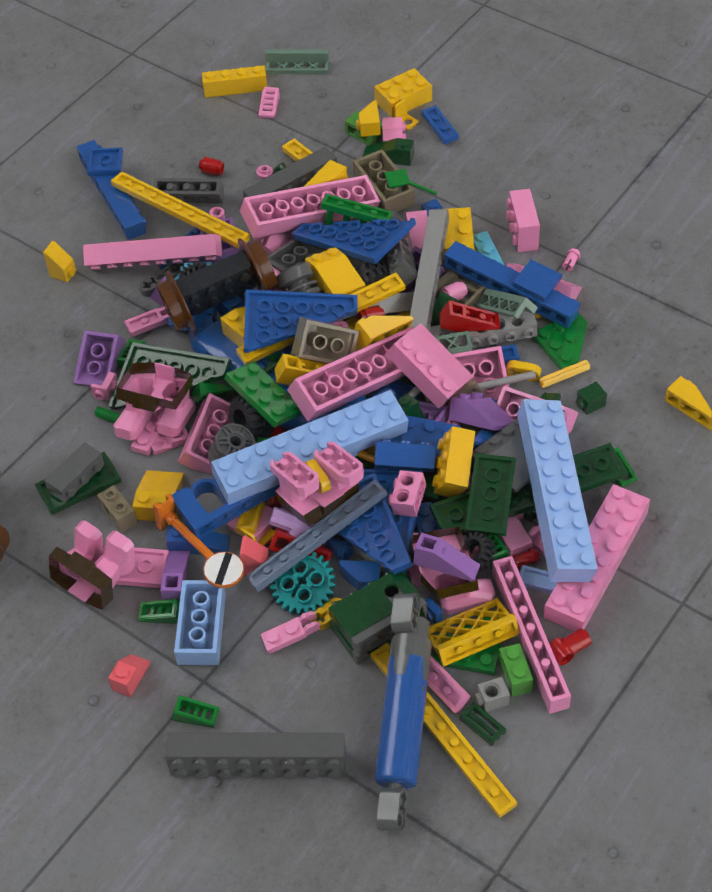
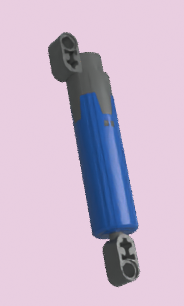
M417 593L396 594L393 599L391 628L396 634L391 639L374 778L378 785L387 787L382 788L379 794L377 826L379 830L404 829L408 804L407 790L417 785L432 647L431 640L428 639L430 623L427 619L419 616L420 597Z

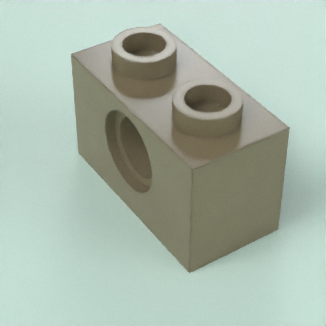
M114 485L97 495L101 509L121 534L138 524L134 509Z

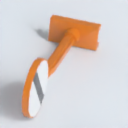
M169 493L166 495V502L161 505L157 502L153 504L157 528L162 532L168 527V524L173 526L207 559L203 570L204 577L209 584L218 588H228L236 585L242 579L244 564L240 557L230 552L214 554L178 519L174 498Z

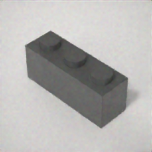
M84 442L44 480L48 492L64 503L73 497L96 472L102 469L104 460L101 452Z

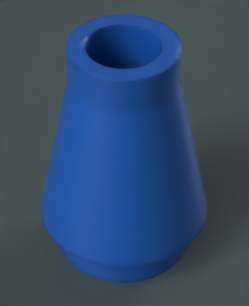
M336 536L331 537L325 543L339 560H348L354 553V548L350 542Z

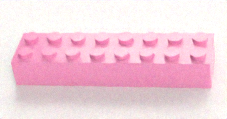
M367 175L245 197L240 213L252 237L257 238L292 231L302 223L313 224L322 222V224H325L327 210L320 209L325 194L378 207L381 201ZM334 213L332 223L343 221L344 215Z
M412 328L405 329L296 378L287 391L306 420L311 421L406 376L386 356V353L394 343L412 330Z
M615 484L612 485L589 526L598 570L590 582H558L545 604V619L574 632L580 628H586L648 513L649 498Z

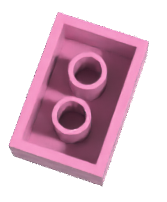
M531 190L510 191L509 198L506 199L507 208L509 209V211H506V219L510 221L509 231L513 233V246H516L517 252L538 250L540 224Z

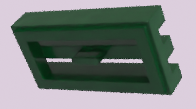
M475 702L459 716V720L491 747L496 740L500 739L501 735L506 733V728ZM474 710L477 714H479L483 719H485L498 731L495 732L493 729H491L482 719L478 718L474 713H472V711Z

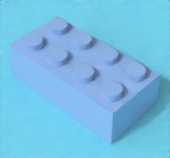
M182 580L174 649L177 665H219L226 598L225 588L214 587L207 580Z

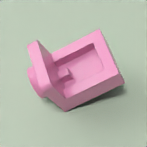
M108 372L102 385L91 384L90 388L94 398L110 401L118 381L116 373Z

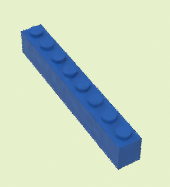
M95 140L76 146L79 159L86 171L88 168L89 149L102 148L101 145H97ZM117 175L90 176L127 240L146 234V219L144 216L141 217L139 207L134 206L132 196H128L127 193L111 185V180Z
M455 241L444 254V267L488 289L528 298L538 307L535 313L567 329L579 313L581 303L559 291L553 290L543 302L513 287V281L520 274L519 272L464 244Z

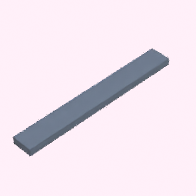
M373 480L249 573L246 578L257 592H260L388 495L386 490L376 480Z

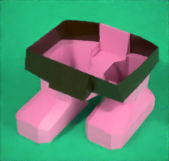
M155 362L132 363L116 387L115 398L124 401L126 406L113 425L116 437L130 441L137 439L154 412L161 407L163 409L156 421L158 433L170 437L179 436L196 409L193 398L189 396V388L193 383L192 374L179 368Z
M327 442V448L321 452L316 449L314 452L315 460L326 473L331 483V489L322 494L317 492L319 489L318 473L292 452H283L282 459L277 462L274 460L270 462L271 472L279 478L280 487L275 491L279 504L308 526L317 522L359 492V481L364 477L363 463L335 442Z
M81 520L74 528L73 549L66 552L56 547L49 555L50 578L83 602L101 610L113 600V588L119 577L129 574L135 567L134 544L129 538L118 531H112L106 537L104 548L103 534L98 528L85 520Z
M460 527L425 533L442 538L472 559ZM421 534L413 535L409 543V552L413 566L407 569L411 577V583L416 586L424 585L435 595L440 602L444 614L452 615L465 612L495 599V591L491 579H477L475 577L474 582L415 565L414 550Z

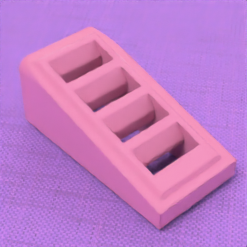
M263 88L259 118H275L280 99L279 88Z

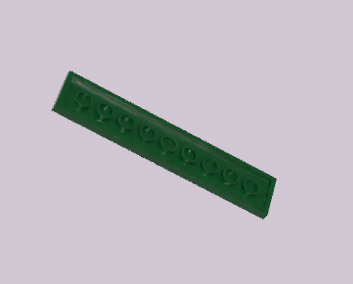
M611 443L573 455L581 493L628 477V471ZM531 482L516 493L512 492L509 518L536 509ZM470 491L429 505V509L440 530L460 527L462 534L467 533L465 532Z

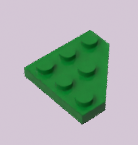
M578 313L568 329L553 322L538 329L537 336L532 338L561 370L579 362L587 329V321Z
M484 616L483 620L490 621L492 617ZM466 625L464 628L471 629L473 625ZM502 642L444 667L495 676L499 648ZM434 650L433 658L441 666H443L440 662L439 656Z

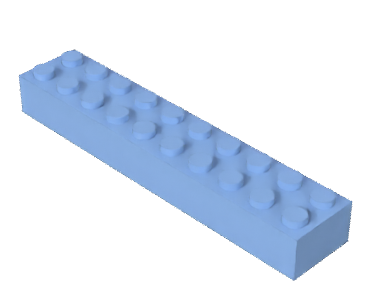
M389 390L211 462L212 474L228 505L279 485V478L271 472L270 462L271 460L277 462L282 459L283 452H292L300 460L306 462L315 459L314 452L316 449L321 452L327 448V442H335L353 455L375 446L376 441L392 439L406 433L409 420L392 391Z
M523 399L518 409L517 417L550 582H590L598 568L561 401Z

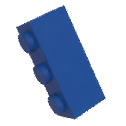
M381 439L380 442L376 441L374 469L423 470V472L433 473L436 445H431L430 442L412 444L411 441L407 440L393 443L392 440Z

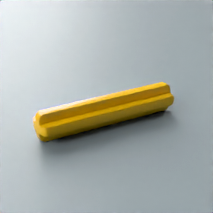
M583 360L539 378V385L545 388L589 370L590 364L587 360Z

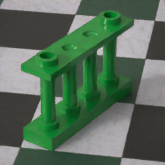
M325 194L320 208L327 210L325 225H332L334 213L344 215L343 221L350 222V217L360 219V223H367L377 219L390 220L393 215L392 211L330 194Z

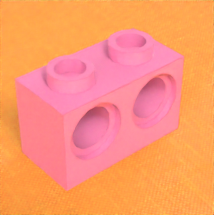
M400 470L398 478L394 480L393 494H390L388 501L394 515L417 517L426 488L423 473Z

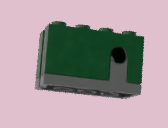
M388 571L383 577L369 582L364 588L353 591L348 597L341 601L338 600L328 607L331 618V630L357 665L371 658L370 654L384 644L388 643L391 646V639L396 634L391 628L393 599L396 594L417 593L420 597L419 616L427 619L426 601L402 571L395 575Z

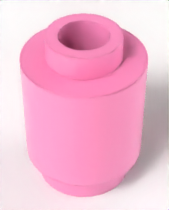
M454 282L441 288V292L456 298L457 301L463 299L468 294L467 287L463 282Z

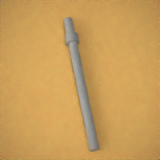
M535 371L481 382L478 385L484 390L534 379L536 374ZM425 395L426 401L431 402V400Z

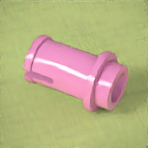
M575 248L568 250L567 257L562 264L564 270H566L568 265L567 271L573 270L576 261L580 259L579 250Z

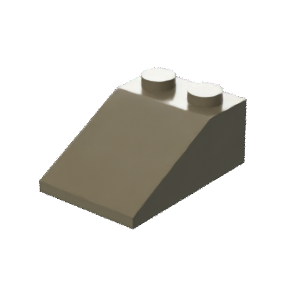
M300 317L291 354L305 359L332 363L354 353L359 331Z

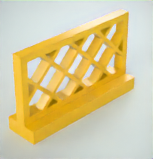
M495 598L429 626L428 639L431 640L432 647L444 667L519 635L520 632L514 614H510L499 599ZM497 606L496 611H488V609ZM474 615L478 616L477 619H469ZM484 616L492 617L490 621L483 620ZM453 624H459L458 627H450ZM465 625H473L471 629L464 628ZM434 632H440L439 636L431 634ZM446 633H454L452 637L445 636Z

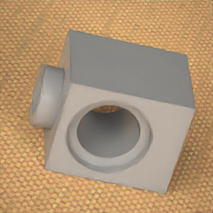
M499 677L478 684L475 698L479 706L482 705L484 711L489 712L509 705L510 694L503 678ZM488 694H494V695H496V696H495V697H489V696H487V695H488Z

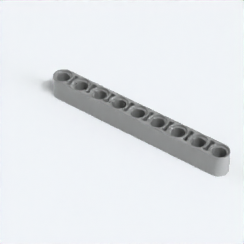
M448 209L429 210L410 316L414 318L410 326L412 329L422 324L430 331L449 223Z

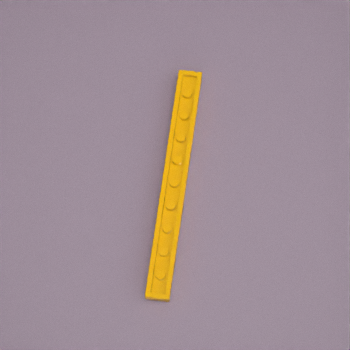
M124 172L119 173L111 180L113 187L208 234L220 235L222 241L238 249L239 238L246 243L250 240L249 233Z
M394 273L350 295H357V312H360L405 290L406 285L398 274ZM295 336L249 353H244L243 345L236 348V353L244 365H247L293 344Z
M388 643L370 654L371 659L386 677L391 647ZM427 692L423 724L495 814L501 818L517 806V801Z

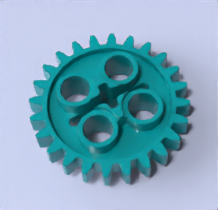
M313 552L311 556L307 555L272 582L274 585H271L270 589L275 591L272 596L273 598H278L276 600L277 605L283 604L282 609L284 611L289 608L291 615L297 610L298 616H301L302 611H305V613L310 610L316 611V607H323V602H329L328 596H334L333 591L330 589L336 588L335 583H332L336 580V577L331 575L334 573L333 568H328L330 566L329 561L324 562L322 555L317 559L316 552ZM300 566H305L306 569L304 572H297V569ZM315 578H322L319 584L312 583ZM301 581H302V582H305V581L307 582L306 585H304V584H301V585H300L299 583H300ZM288 582H293V583H294V585H293L292 588H290V589H285V588H284V586H285L286 583H288ZM302 594H310L307 600H300Z

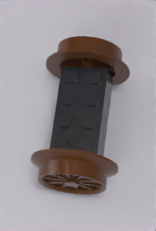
M239 238L240 252L180 279L174 280L171 273L166 271V280L157 283L156 287L177 331L189 327L195 332L196 327L192 319L193 315L200 314L211 307L218 306L224 301L233 299L246 292V290H252L256 287L258 290L268 291L278 286L272 264L263 246L257 239L246 243Z

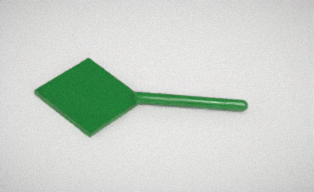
M406 169L384 172L389 188L412 185L437 195L436 191L411 182Z

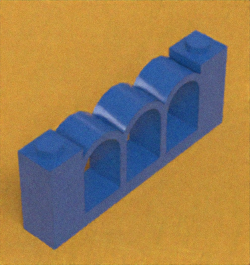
M215 478L214 480H198L192 485L190 490L188 487H185L182 490H177L171 496L174 498L175 510L187 528L200 539L276 495L275 491L280 487V484L228 505ZM204 493H213L224 505L208 514L197 498Z

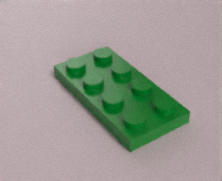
M255 362L226 373L224 379L274 428L302 415L293 398Z

